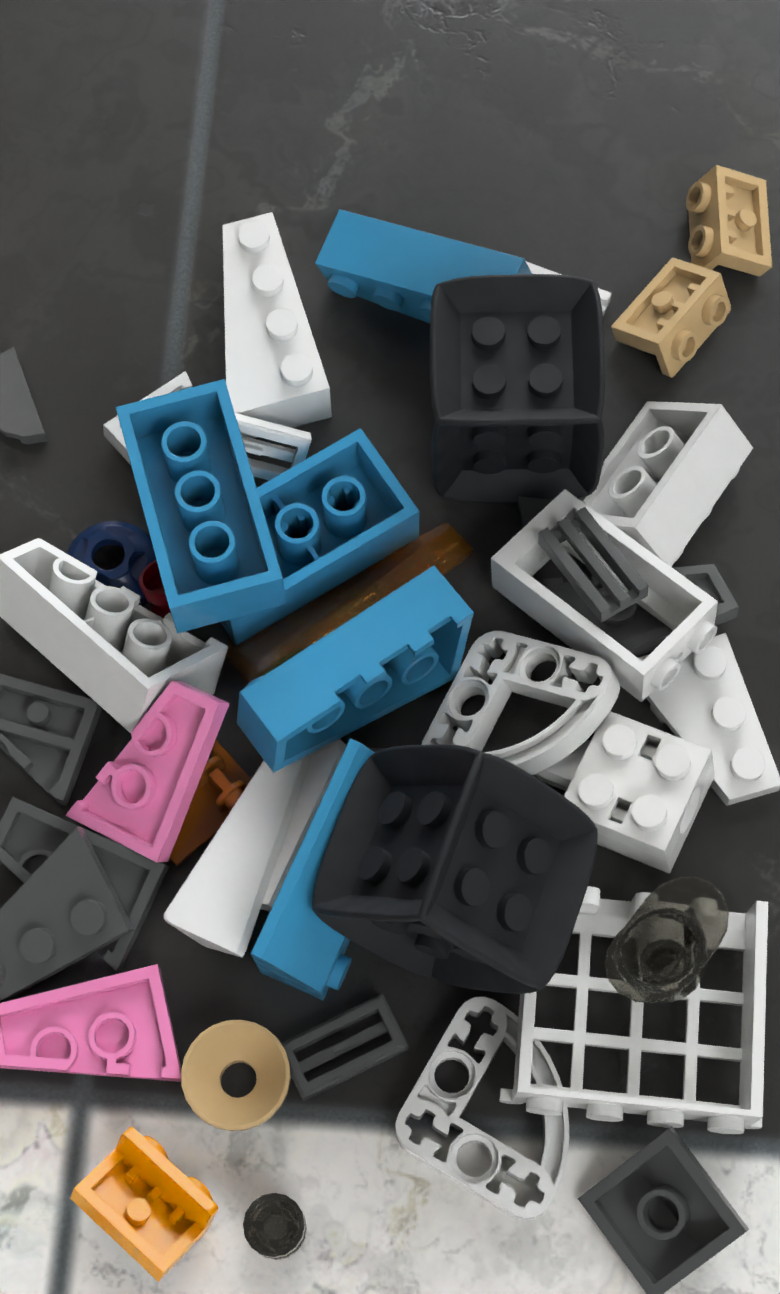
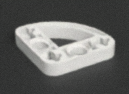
M494 630L487 632L477 638L471 646L421 745H458L482 752L512 692L566 707L568 709L563 715L533 737L507 748L484 752L500 757L534 775L570 755L597 730L618 698L620 691L619 680L606 660L599 656L505 631ZM503 652L506 654L503 660L495 659L491 665L488 663L491 657L500 658ZM545 661L556 662L557 666L551 677L541 682L531 680L532 671L537 665ZM572 673L577 681L593 684L597 677H599L601 683L599 686L590 685L586 692H584L580 684L576 680L571 679ZM489 679L493 681L491 685L488 684ZM474 695L485 696L486 700L480 711L470 716L461 715L462 705L468 698ZM454 726H458L456 732L453 729Z
M473 997L465 1001L456 1012L401 1108L395 1123L396 1138L400 1147L409 1155L512 1217L521 1220L535 1219L542 1215L551 1205L563 1177L569 1148L568 1108L563 1107L561 1115H542L543 1147L540 1164L535 1163L460 1118L502 1042L504 1041L516 1054L518 1017L493 999ZM483 1011H486L492 1015L490 1025L497 1032L494 1036L483 1033L480 1036L473 1053L482 1054L484 1057L480 1063H477L466 1051L449 1047L448 1045L455 1038L463 1046L471 1029L470 1023L465 1018L468 1015L478 1018ZM533 1040L532 1083L563 1087L546 1049L540 1041ZM447 1060H455L462 1063L469 1074L468 1084L457 1093L443 1091L437 1086L434 1073L436 1068ZM425 1113L434 1117L432 1128L446 1138L450 1126L462 1132L451 1143L446 1162H442L434 1157L441 1149L440 1144L430 1138H424L419 1145L410 1140L412 1129L406 1125V1121L410 1116L420 1120ZM476 1142L482 1144L491 1155L490 1169L480 1177L465 1175L457 1165V1153L467 1143ZM502 1157L514 1163L506 1172L507 1175L521 1182L527 1178L528 1174L539 1180L536 1185V1191L543 1195L540 1204L535 1201H529L524 1208L514 1203L517 1192L503 1182L500 1183L498 1194L486 1188L497 1175Z

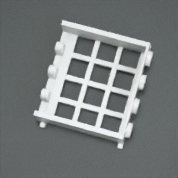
M588 886L572 934H579L577 975L555 973L546 985L576 989L573 1031L534 1027L537 992L520 994L513 1089H500L499 1101L506 1104L526 1103L527 1112L540 1115H561L563 1107L587 1109V1118L608 1122L622 1121L623 1113L647 1115L648 1125L670 1128L671 1126L673 1128H681L684 1126V1119L708 1122V1131L721 1134H743L744 1129L762 1128L768 902L756 901L747 913L717 911V901L706 898L693 900L689 907L659 905V896L648 892L636 893L631 902L601 899L600 889ZM592 936L634 940L632 981L589 977ZM647 942L689 946L687 987L645 983ZM702 947L743 952L742 993L700 988ZM588 990L631 995L629 1037L586 1032ZM644 996L686 1000L685 1042L642 1038ZM700 1002L742 1006L741 1048L698 1044ZM533 1040L572 1044L570 1088L530 1083ZM585 1046L628 1050L626 1093L583 1089ZM641 1052L684 1056L682 1099L639 1095ZM697 1057L740 1062L739 1105L696 1101Z

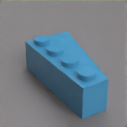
M341 209L337 213L315 262L328 281L327 286L335 293L347 298L358 296L379 304L384 308L398 311L429 324L432 293L435 286L441 282L469 276L532 274L525 259L522 257Z
M433 565L266 675L252 680L239 692L237 724L274 773L455 679L462 662L474 612L435 565Z

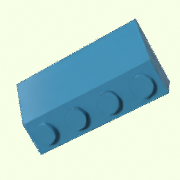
M353 739L349 740L251 952V956L261 974L324 1001L329 987L337 991L340 989L352 958L344 955L350 939L333 930L312 910V900L318 870L344 801L360 769L368 758L375 753Z

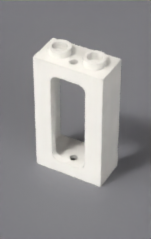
M566 489L491 557L492 587L573 650L596 655L606 660L618 678L620 686L640 702L655 688L659 691L667 688L679 673L680 663L692 651L696 654L701 653L711 643L717 633L718 628L715 626L718 601ZM585 507L648 584V596L636 603L672 629V632L643 661L532 577L550 560V557L538 543V532L547 527L550 531L555 530L558 521L565 517L571 521L575 518L576 511ZM580 532L579 534L583 537V539L587 542V544L591 547V549L595 552V554L599 557V559L603 562V564L607 567V569L611 572V574L615 577V579L619 582L623 589L626 592H628V589L624 586V584L620 581V579L616 576V574L612 571V569L608 566V564L604 561V559L600 556V554L596 551V549L592 546V544L588 541L584 534ZM567 540L560 543L567 552L584 563Z

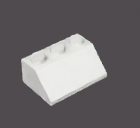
M647 401L603 462L604 465L602 466L597 489L591 495L578 499L672 567L674 562L682 555L685 546L701 523L710 515L712 507L725 488L736 477L741 465L753 447L722 404Z

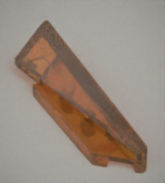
M440 524L237 646L234 642L228 644L225 657L249 684L252 680L266 675L433 565L444 576L471 555L473 548L450 524Z

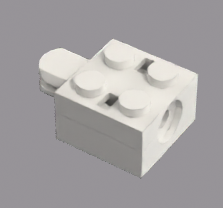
M610 711L595 731L591 741L586 740L570 755L535 775L541 782L566 791L564 797L589 816L597 827L598 845L670 874L714 779L715 772L711 749Z

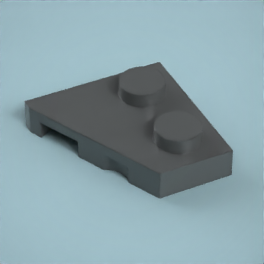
M0 673V749L59 805L67 807L102 707L93 699Z

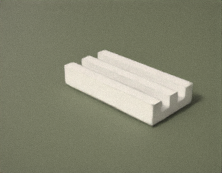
M235 413L240 432L297 447L295 450L242 436L246 452L291 462V468L306 459L312 440L310 432ZM248 458L254 477L271 480L289 469Z

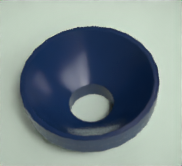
M106 521L88 527L72 541L66 554L96 570L97 581L106 586L117 588L124 586L141 596L139 605L143 607L148 603L139 587V576L149 563L156 560L151 538L145 531L127 522ZM111 544L121 547L125 551V557L117 568L103 570L94 564V555L102 546Z

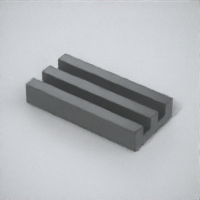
M585 507L576 511L575 518L571 521L567 517L558 521L555 530L550 531L547 527L538 532L539 545L600 623L648 596V584ZM580 532L584 534V536L588 539V541L592 544V546L596 549V551L600 554V556L604 559V561L608 564V566L612 569V571L628 589V592H626L623 589V587L619 584V582L615 579V577L611 574V572L607 569V567L603 564V562L599 559V557L595 554V552L579 534ZM567 540L585 563L595 579H598L613 598L612 601L609 603L605 601L560 543Z
M383 993L281 1043L290 1063V1075L302 1101L409 1049ZM377 1012L382 1019L381 1022L300 1062L297 1061L294 1053ZM389 1033L392 1041L307 1082L304 1074Z

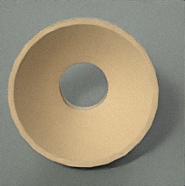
M226 1020L212 1025L200 1033L191 1043L184 1056L181 1069L182 1089L185 1099L193 1112L205 1123L217 1129L227 1131L249 1130L260 1126L270 1119L282 1106L288 1094L291 1080L290 1063L286 1051L278 1038L267 1028L246 1020ZM245 1063L254 1069L257 1079L256 1085L246 1096L239 1098L231 1097L222 1088V1075L230 1065Z

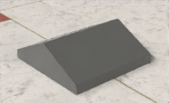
M672 1126L578 1198L646 1294H664L749 1230Z

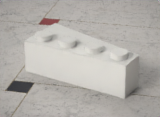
M270 212L224 224L223 271L226 385L234 412L291 428L332 417L330 387L273 213ZM240 432L242 436L257 438V436Z
M40 538L0 554V617L130 733L171 681H183L211 695L214 694L227 653V645L213 637L209 638L205 643L186 631L177 634L171 613H168L164 619L139 605L141 596L124 586L117 588L102 584L96 580V570Z

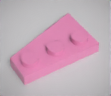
M171 681L132 730V739L114 761H108L95 777L98 782L83 800L75 802L65 816L156 863L168 862L230 703L183 681Z
M158 964L0 1003V1068L181 1082V1064L160 967Z

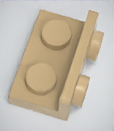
M715 165L689 188L686 197L690 231L688 250L691 254V263L710 270L720 265L760 277L772 268L766 180Z
M672 257L612 324L611 329L616 341L656 355L662 374L673 378L684 364L693 358L697 349L725 321L731 311V304L722 275L719 272Z

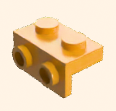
M131 1126L120 1136L116 1148L73 1189L70 1197L78 1207L158 1282L207 1232L219 1209L213 1201L211 1193L201 1181L183 1174L168 1160V1155L159 1142L150 1136H142Z

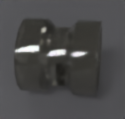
M271 1193L262 1195L251 1203L245 1212L243 1229L245 1238L252 1249L264 1258L281 1260L289 1258L299 1251L306 1239L307 1223L303 1212L294 1200L287 1195Z

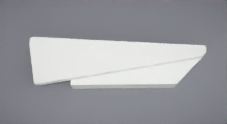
M338 739L274 773L263 760L166 909L164 920L204 947L243 958L260 909L271 911L347 745L341 739Z

